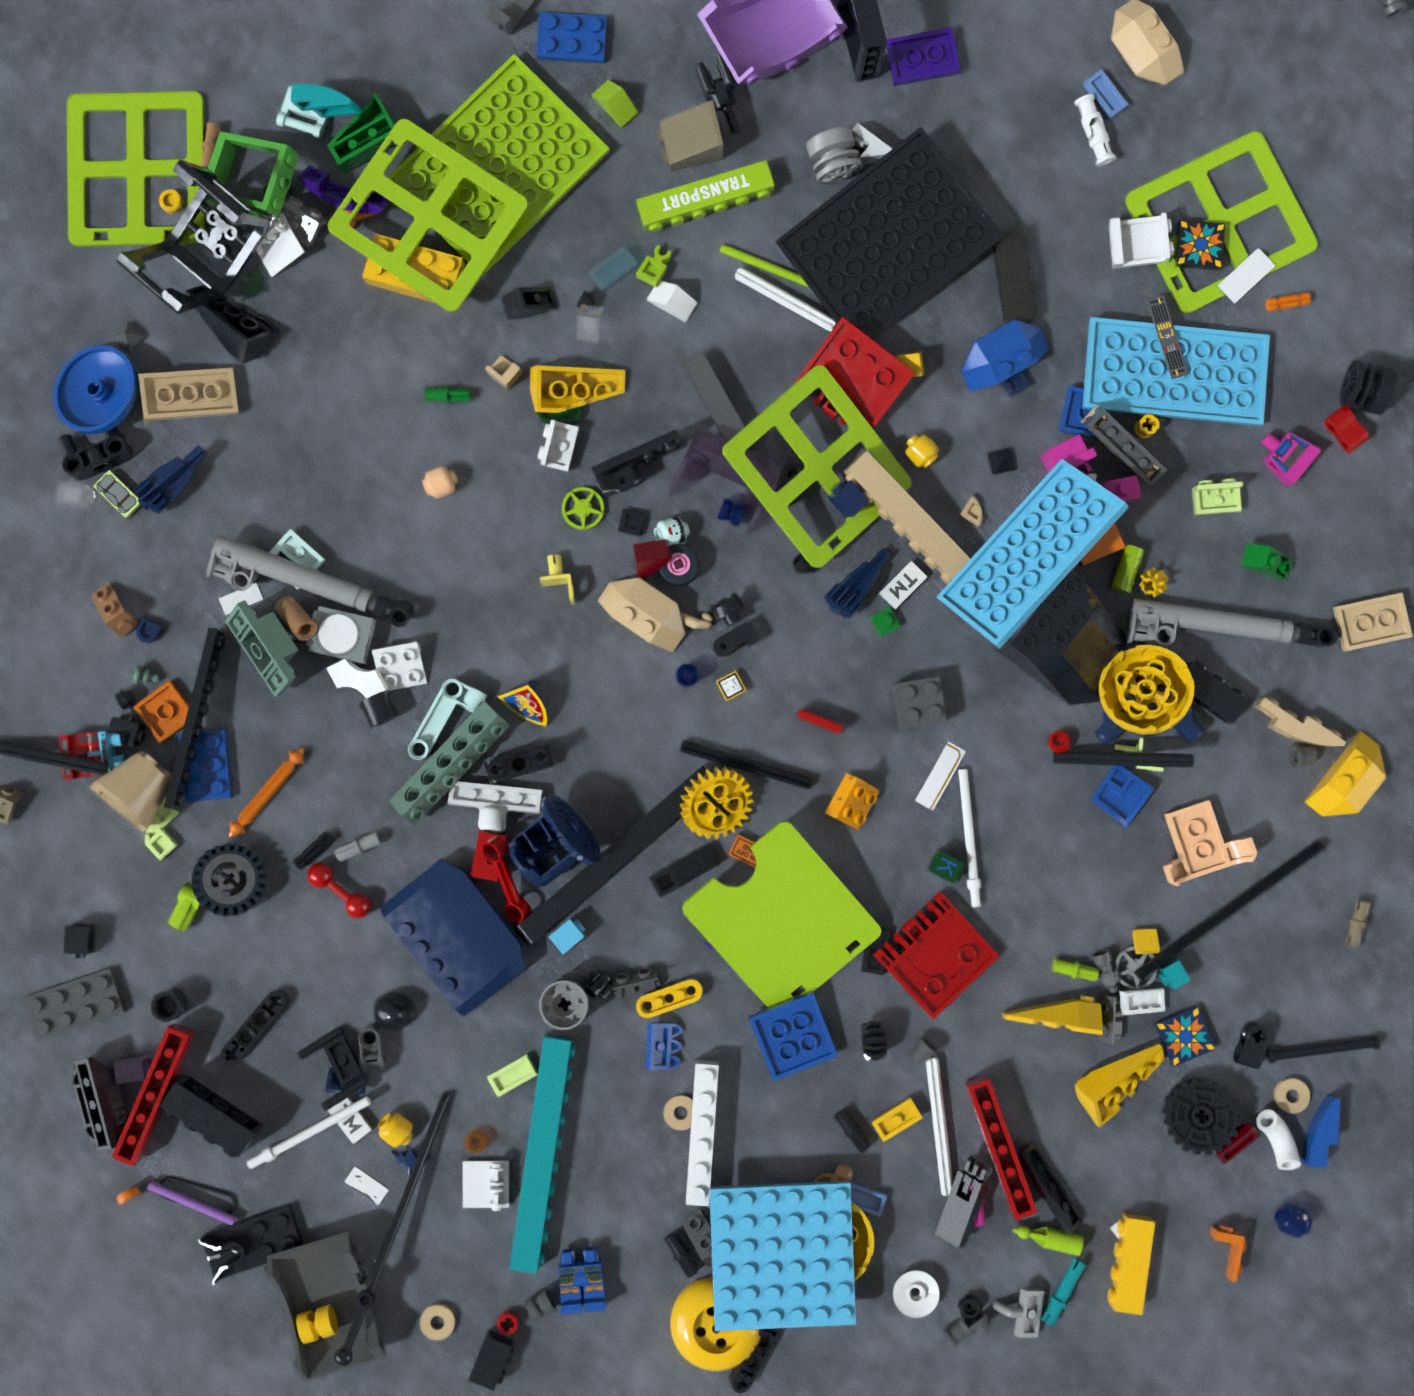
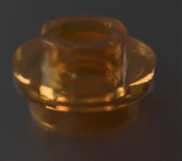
M480 1130L470 1131L464 1139V1146L468 1152L479 1154L487 1146V1137ZM478 1138L480 1140V1144L474 1145L472 1143V1139Z

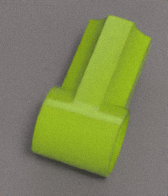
M186 882L181 888L177 897L179 901L168 921L171 927L184 932L188 930L197 910H200L202 907L194 896L192 884Z

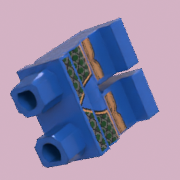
M596 1246L583 1249L584 1259H575V1249L562 1250L561 1261L558 1267L561 1315L582 1313V1287L584 1290L585 1313L606 1311L607 1299L602 1258L598 1257Z

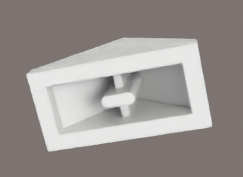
M660 281L657 287L652 289L647 298L648 302L685 323L697 305V302L678 285Z

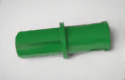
M449 386L445 388L425 387L424 397L426 402L438 401L445 402L446 404H449V402H470L471 392L469 389L449 388Z

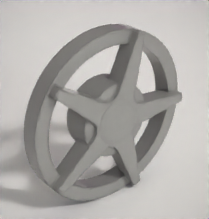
M1134 946L1123 949L1117 955L1114 962V970H1117L1123 955L1128 961L1126 969L1118 973L1120 983L1134 990L1146 988L1155 980L1158 970L1156 969V972L1153 971L1154 974L1151 973L1150 979L1142 985H1139V979L1134 972L1143 965L1145 966L1144 961L1147 955L1151 960L1152 958L1154 959V955L1142 954L1139 959H1132L1127 952L1135 950ZM1126 974L1133 976L1135 986L1127 984L1120 976Z

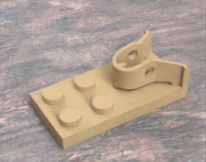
M233 368L138 374L144 425H149V422L155 420L236 415L239 413Z

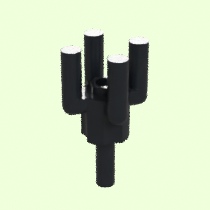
M719 55L717 57L719 63L717 68L721 78L711 82L703 62L695 65L697 70L696 76L705 100L707 102L713 100L716 112H724L731 133L735 134L740 131L732 110V106L737 103L733 94L735 92V80L723 57Z

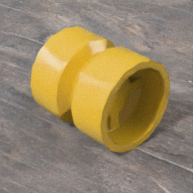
M331 1304L318 1307L315 1312L309 1310L297 1315V1330L303 1344L318 1341L319 1336L328 1338L338 1334L337 1316Z

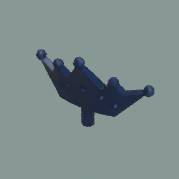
M412 1147L409 1148V1152L406 1155L403 1154V1151H400V1155L391 1151V1154L394 1155L400 1166L408 1167L407 1174L410 1175L417 1156L412 1151ZM429 1155V1156L427 1157L426 1161H427L429 1158H432V1155Z

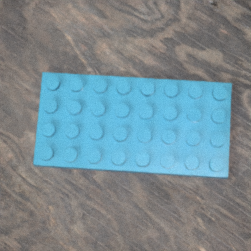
M1096 317L1089 319L1082 409L1092 410L1098 405L1107 412L1138 415L1151 414L1158 417L1251 426L1264 425L1270 335L1173 325L1188 375L1171 379L1154 323Z
M1061 459L939 593L937 598L1000 649L1129 506L1122 499Z

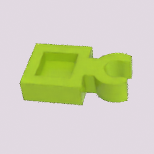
M660 245L655 247L653 258L648 255L646 256L636 273V278L654 287H657L667 271L665 263L671 259L670 250H668L666 255L659 254L661 251Z

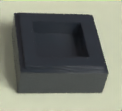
M623 509L618 532L640 537L645 514Z

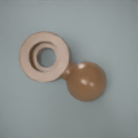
M841 1164L836 1168L834 1174H821L813 1182L850 1181L853 1178V1170L849 1165Z

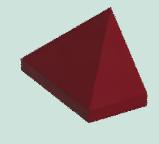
M1241 1123L1240 1126H1236L1235 1130L1238 1132L1237 1137L1230 1138L1232 1144L1230 1146L1223 1145V1151L1215 1152L1223 1165L1227 1164L1260 1137L1252 1124Z

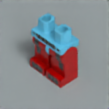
M103 731L59 736L60 752L62 754L71 756L87 755L81 758L106 762L109 765L108 772L127 760L126 755L116 756L115 747L125 745L124 734ZM62 767L64 780L99 776Z

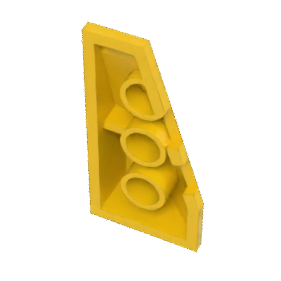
M540 365L530 367V393L535 412L560 413L625 393V370Z
M1081 995L1080 999L1072 998L1002 1012V1017L1006 1020L1029 1024L1042 1022V1025L1052 1028L1065 1025V1028L1071 1029V1031L1103 1035L1101 1004L1094 1001V997Z
M1157 1044L1091 1071L1088 1075L1081 1077L1074 1085L1077 1098L1099 1128L1121 1110L1119 1104L1127 1095L1132 1097L1136 1093L1134 1090L1141 1080L1146 1081L1165 1060L1162 1046Z

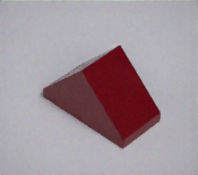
M665 539L633 544L634 566L637 578L641 577L643 580H646L672 559L669 543Z

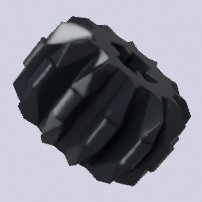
M876 1021L863 1023L861 1025V1044L864 1058L872 1061L885 1059L887 1056V1038L884 1024Z

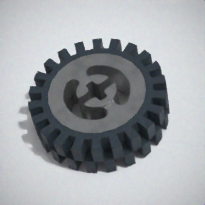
M225 843L223 846H214L213 849L207 850L203 856H200L193 869L192 888L198 903L206 911H210L216 916L236 917L239 914H245L260 901L265 889L266 873L262 861L249 848L241 847L240 844L229 845L230 843ZM223 865L235 866L234 869H224L223 874L228 878L233 876V882L237 886L240 883L239 874L243 873L246 876L247 882L244 889L234 896H224L222 894L223 892L234 891L235 886L231 883L225 885V879L220 874L218 876L219 886H212L211 878L213 873Z

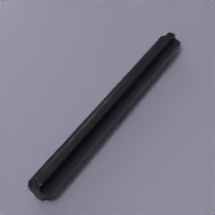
M684 740L681 743L680 751L682 753L804 789H810L812 784V778L689 741Z
M0 741V755L97 775L108 773L109 765L106 762Z
M1067 751L1062 754L1053 753V762L1055 764L1192 768L1194 756L1193 754Z

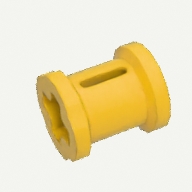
M1144 415L1134 425V432L1137 437L1142 439L1149 438L1159 429V420L1154 415ZM1144 423L1146 424V426H1150L1149 430L1147 429V427H1143Z

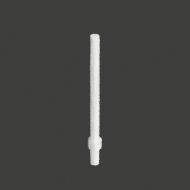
M968 769L958 770L969 874L967 888L970 889L972 907H980L979 888H981V879L978 878Z
M366 1096L274 1147L269 1146L263 1149L261 1154L247 1161V1166L249 1169H253L264 1162H271L280 1153L371 1105L369 1097Z

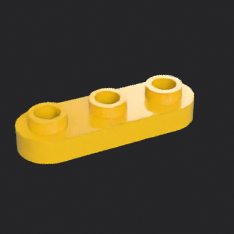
M686 979L644 994L637 1000L636 1010L641 1017L652 1018L694 1003L702 996V985L696 979ZM693 986L696 991L693 994H689L687 988ZM672 994L674 999L668 1002L665 1000V996ZM647 1001L652 1004V1008L648 1010L643 1006Z

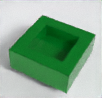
M890 606L869 617L879 637L901 627Z

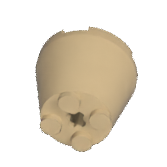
M140 751L139 754H134L108 773L96 779L89 788L144 833L151 825L167 795L172 775L160 766L155 767L158 763L148 754L146 755Z

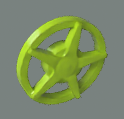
M587 487L575 488L563 499L562 515L571 527L578 530H588L595 527L601 521L604 515V503L601 496L593 489ZM580 491L591 493L586 499L580 500L574 495V493ZM594 495L600 502L601 511L592 508L590 501ZM572 496L575 501L574 509L565 512L567 500ZM591 513L599 515L595 522L585 526V519ZM576 514L581 518L582 526L575 525L567 516Z

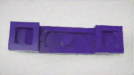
M311 165L298 176V180L308 190L337 207L340 206L351 188L330 181L329 172ZM372 192L358 213L382 212L390 201L377 192ZM352 199L345 210L353 211L357 203Z

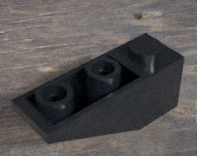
M708 844L651 875L649 879L659 897L662 898L721 863L711 844Z

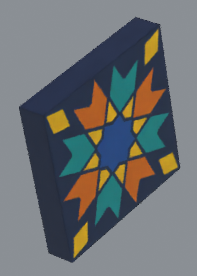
M1198 1006L1191 1007L1154 1023L1173 1067L1216 1050Z

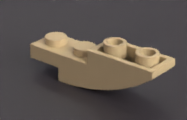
M1271 697L1258 698L1253 705L1271 718L1267 727L1289 739L1324 747L1344 746L1346 744L1341 739L1342 735L1339 732L1323 727V722L1320 719L1310 715V717L1304 716L1297 720L1298 716L1289 710L1284 711L1278 707L1279 703Z

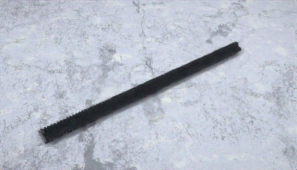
M1318 840L1310 844L1308 848L1306 847L1301 853L1299 852L1294 858L1292 857V860L1290 859L1287 863L1285 862L1276 871L1274 870L1269 876L1267 875V878L1264 877L1262 881L1260 880V883L1258 882L1255 886L1253 885L1251 889L1246 890L1237 899L1235 898V901L1232 900L1230 904L1228 903V906L1226 905L1223 909L1221 908V911L1219 910L1216 914L1214 913V916L1212 915L1209 919L1207 918L1196 929L1194 928L1191 932L1189 931V934L1187 933L1184 937L1182 936V939L1180 938L1177 942L1175 941V944L1173 943L1168 949L1163 950L1161 954L1156 955L1154 959L1152 958V961L1149 960L1147 964L1145 963V966L1143 965L1140 969L1138 968L1134 972L1136 977L1141 982H1143L1142 979L1145 981L1144 978L1147 979L1146 976L1149 977V974L1152 976L1151 973L1154 974L1153 971L1156 972V969L1159 971L1158 968L1161 969L1160 966L1163 967V964H1168L1172 958L1175 959L1181 951L1184 952L1188 946L1191 947L1190 944H1196L1195 941L1198 942L1197 939H1203L1202 936L1205 937L1204 934L1206 936V933L1210 934L1208 931L1212 932L1211 929L1213 931V928L1217 929L1215 926L1219 927L1218 924L1220 926V923L1224 924L1222 921L1226 922L1225 919L1227 921L1231 919L1230 917H1233L1232 914L1235 916L1248 903L1251 904L1255 898L1258 899L1257 896H1263L1261 893L1265 894L1264 891L1267 893V891H1270L1269 889H1272L1271 886L1274 888V886H1277L1276 884H1279L1278 882L1281 883L1280 880L1283 881L1294 870L1297 871L1299 867L1302 868L1301 866H1304L1305 862L1309 863L1310 859L1313 860L1312 857L1316 858L1317 854L1320 855L1319 852L1322 853L1326 847Z

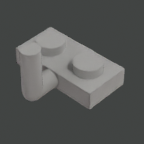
M1021 1288L1018 1308H1011L999 1301H995L993 1309L1009 1318H1016L1015 1336L1019 1338H1038L1045 1291L1039 1288Z

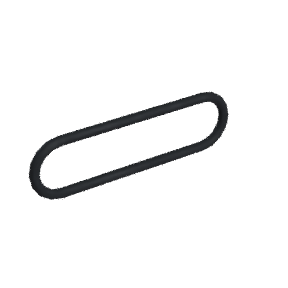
M174 1177L163 1178L159 1183L162 1185L165 1181L172 1180L175 1182H179L182 1184H186L189 1186L230 1197L233 1203L232 1208L226 1212L229 1214H231L236 1207V1200L234 1196L228 1192L220 1191L217 1189H213L210 1187H206L203 1185L188 1182ZM160 1195L162 1198H164V1199H166V1200L176 1202V1201H174V1200H171V1199H169V1198H167V1197H164V1196Z

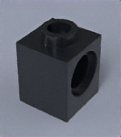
M66 925L63 954H71V958H86L87 954L93 953L96 925Z

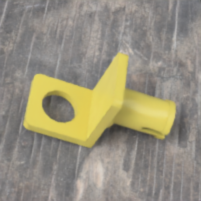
M555 554V564L553 555L547 556L549 576L540 577L541 585L544 587L568 584L571 605L575 604L571 574H563L562 556Z

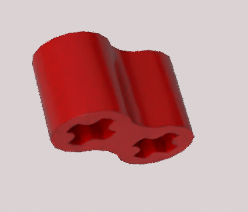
M1341 406L1323 421L1326 429L1337 439L1340 447L1349 454L1370 439L1366 429L1359 424L1348 407Z

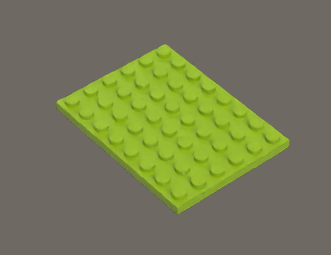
M515 54L431 134L524 196L527 200L528 208L483 275L610 152V148ZM418 147L387 178L420 200L427 201L449 170V167ZM465 179L442 210V214L477 238L484 239L505 210L506 205ZM440 235L467 263L470 261L471 255Z

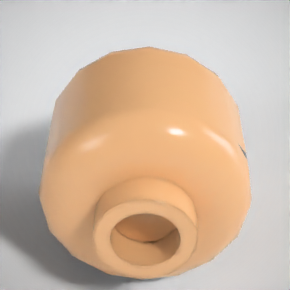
M440 466L426 472L422 483L429 497L433 496L435 499H440L455 492V484L458 483V479L454 470L449 471L446 466Z

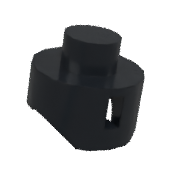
M738 593L732 594L723 606L709 605L716 621L724 619L727 627L741 621L738 613L743 611L744 607Z

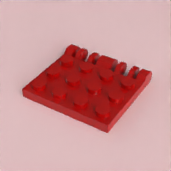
M843 316L793 385L813 367L818 365L824 366L872 429H874L916 372ZM822 391L814 399L813 404L816 406H818L825 397V394ZM829 400L821 409L832 419H835L839 414ZM842 417L838 421L840 425L846 423Z
M938 892L933 897V900L944 910L943 913L931 901L926 903L927 908L938 917L933 923L919 910L916 916L927 926L925 930L914 918L909 919L900 928L912 941L910 945L898 932L893 935L895 941L904 948L900 954L894 950L891 944L885 942L882 945L894 958L893 961L880 948L873 954L878 962L933 1020L1000 957L941 892Z

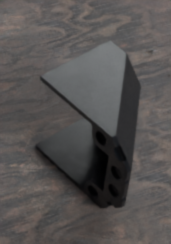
M1069 572L1039 605L1013 641L1004 644L997 651L1067 705L1100 702L1099 681L1102 671L1119 652L1126 651L1127 647L1125 633L1084 581L1072 572Z

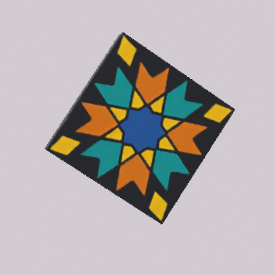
M1180 220L1177 230L1175 267L1221 270L1225 223Z

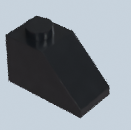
M517 287L501 298L507 320L526 319L557 309L551 287Z

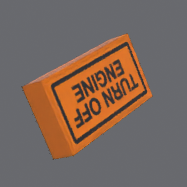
M737 834L728 855L751 867H756L755 855L750 849V846L755 842Z

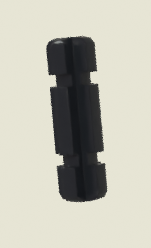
M323 832L318 837V840H314L302 852V855H298L294 859V865L300 870L308 865V861L311 862L324 850V846L327 847L332 842V837L327 832Z

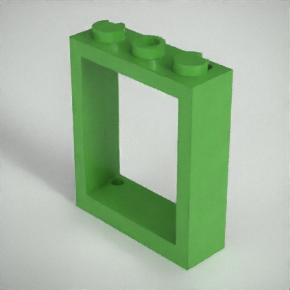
M220 131L208 169L216 174L217 180L224 186H226L238 147L278 154L263 202L238 197L254 212L278 219L284 206L287 191L291 185L299 154L287 144ZM209 196L207 201L212 205L218 206L219 204Z

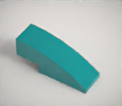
M292 84L291 102L302 111L313 110L321 118L362 114V109L355 102L338 91L314 84Z

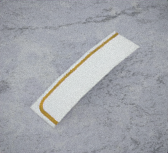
M948 741L915 801L933 811L966 751Z

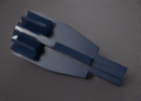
M198 444L183 459L178 456L155 469L133 489L136 495L140 497L138 502L146 510L151 508L157 515L160 514L183 492L195 474L192 469L208 453Z
M882 548L870 562L865 561L848 574L840 584L836 583L823 597L826 600L825 603L829 604V610L833 614L841 615L843 619L849 620L862 606L860 602L871 590L880 575L879 569L889 560L891 554Z

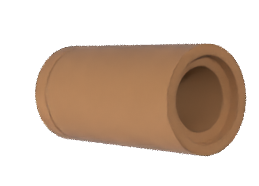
M283 597L276 603V614L299 640L305 641L315 635L317 631L316 623L293 597Z

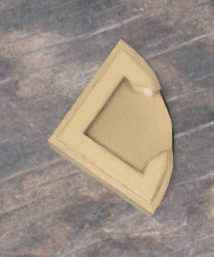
M972 495L959 516L979 527L982 522V510L979 501Z

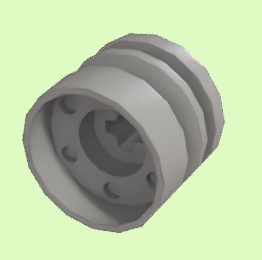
M837 127L824 131L806 143L810 160L817 162L813 169L817 173L816 178L819 184H831L847 179L862 169L863 165L861 159L858 158V150L852 149L855 146V141L849 127Z
M569 979L558 980L550 984L543 991L539 1001V1011L543 1020L550 1027L558 1030H569L578 1026L586 1017L589 1009V997L584 988L579 983ZM562 998H565L566 1001H571L568 1010H565L564 1007H559Z

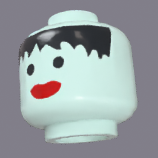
M679 517L661 520L657 523V528H654L656 541L665 539L668 541L669 546L685 544L687 535H689L687 523L682 522Z

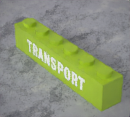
M767 160L636 199V205L644 232H657L663 229V226L669 224L677 226L684 223V220L692 217L693 219H700L706 216V213L712 211L720 213L735 204L736 206H743L749 203V200L755 198L759 200L766 199L774 193V183Z

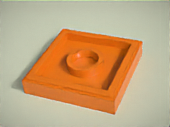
M168 680L133 706V708L157 741L162 744L184 728L189 702L173 680Z

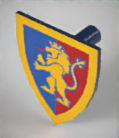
M529 680L528 684L497 696L504 705L518 716L532 723L547 726V708L542 698L535 691L537 686L535 680Z

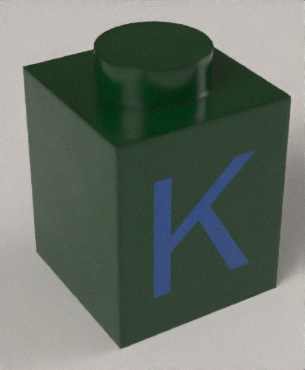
M940 850L935 852L927 868L929 872L952 884L956 880L960 881L965 871L962 868L964 863Z

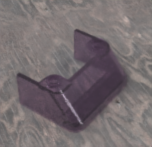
M699 431L693 437L670 485L669 496L674 497L682 478L693 482L698 481L708 469L748 488L744 495V503L749 509L755 511L747 533L752 534L764 506L724 457L722 449L728 440L709 431ZM746 450V457L768 485L773 488L779 472L777 465L765 457Z

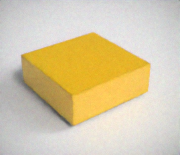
M1157 929L1133 930L1135 954L1159 953Z

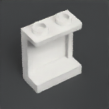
M1161 213L1160 216L1121 221L1120 218L1110 219L1109 235L1113 269L1167 263L1169 261L1170 255L1174 254L1173 241L1169 242L1168 233L1172 231L1171 219H1167L1166 213Z

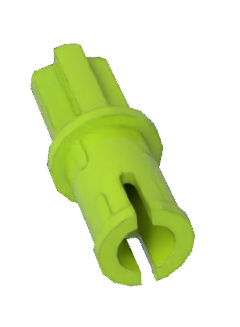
M1058 958L1053 960L1052 972L1069 975L1072 979L1077 977L1096 982L1099 977V969L1081 965L1078 961L1073 963Z

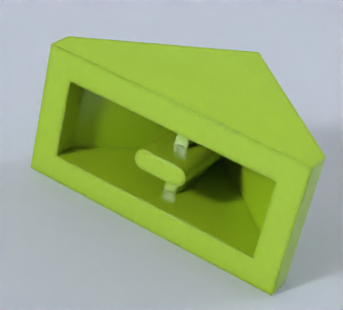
M609 80L591 94L595 101L621 129L638 115V111L623 88Z

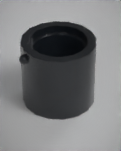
M387 691L377 693L359 703V708L362 709L370 728L378 727L398 717L389 697L390 693H387Z
M169 989L155 994L150 1007L153 1016L157 1020L169 1022L179 1019L185 1014L188 1009V999L181 990Z

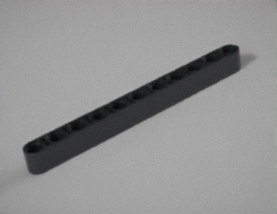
M703 765L601 853L599 862L595 865H587L513 929L528 947L681 815L680 813L683 810L679 804L685 802L681 795L688 794L685 786L692 787L691 779L699 780L698 773L702 776L706 775V768Z

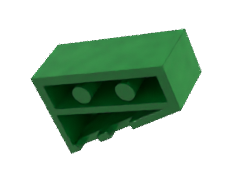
M376 92L362 109V114H357L327 145L343 174L373 158L395 126ZM392 141L388 148L394 146L395 143Z

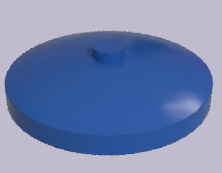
M97 345L83 349L68 360L56 379L53 402L57 415L68 427L83 434L93 435L109 431L127 417L136 402L139 391L137 369L127 355L114 347Z

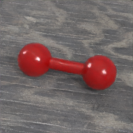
M319 862L309 868L307 872L308 882L315 888L328 887L346 902L345 909L350 917L361 919L370 913L372 904L369 897L363 893L350 894L333 880V870L328 864Z

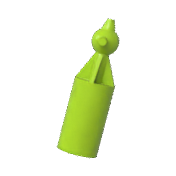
M1021 1225L1012 1229L1019 1238L1025 1240L1030 1237L1042 1248L1080 1256L1082 1252L1083 1235L1075 1233L1066 1234L1063 1230L1050 1227L1030 1230L1028 1226Z

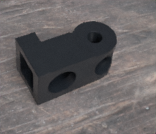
M745 622L717 638L713 643V650L717 656L725 658L732 653L733 649L747 643L748 647H751L757 641Z

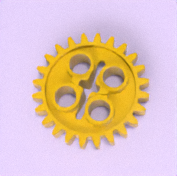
M715 767L713 773L706 769L705 776L698 773L699 780L691 779L692 787L685 786L688 794L681 795V798L685 801L679 804L683 810L680 814L684 818V823L693 833L696 832L699 837L704 834L707 839L711 835L718 839L720 833L727 837L728 830L735 833L734 826L742 827L743 825L740 820H748L745 812L752 811L750 806L747 805L753 803V799L750 797L753 792L748 788L750 786L749 783L734 769L729 771L726 767L722 771ZM707 791L718 803H720L728 812H730V814L726 815L715 803H712L711 800L703 793Z

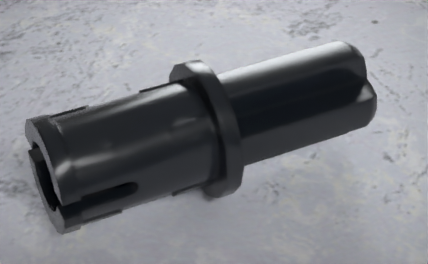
M846 1108L837 1112L834 1118L845 1131V1137L850 1138L860 1153L867 1151L871 1144L859 1129L860 1125H856Z
M676 1231L668 1234L664 1241L674 1255L673 1260H677L686 1277L694 1276L698 1272V1268L688 1253L690 1251L689 1248H685Z

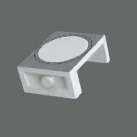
M318 606V611L315 610L312 616V620L317 625V631L312 638L307 640L308 651L366 664L376 620Z

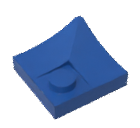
M1113 765L1089 801L1126 828L1155 788L1123 766Z

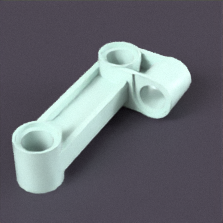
M456 679L446 680L408 746L410 757L422 760L430 755L432 748L457 704L473 713L486 700L488 695ZM451 683H456L459 686V692L455 696H450L447 692V687ZM417 743H422L425 746V753L422 756H417L414 753V746Z

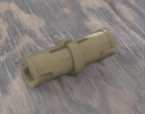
M1356 900L1352 920L1349 919L1348 923L1350 927L1345 942L1346 945L1360 948L1364 929H1367L1368 926L1366 922L1371 903Z

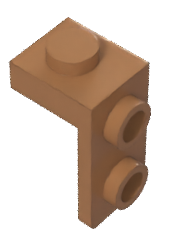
M107 583L91 595L105 625L122 638L137 627L138 620L123 607L110 583Z

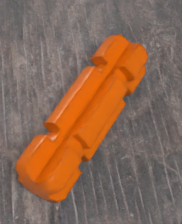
M1302 292L1300 294L1279 296V298H1268L1265 301L1266 310L1270 312L1276 311V309L1293 308L1298 305L1305 306L1311 303V295L1309 292Z

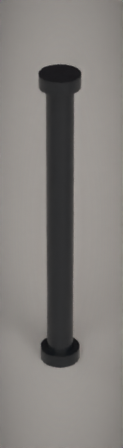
M1375 1035L1371 1036L1370 1039L1280 1051L1270 1049L1266 1051L1269 1064H1272L1277 1060L1367 1048L1377 1050L1380 1049V1040Z

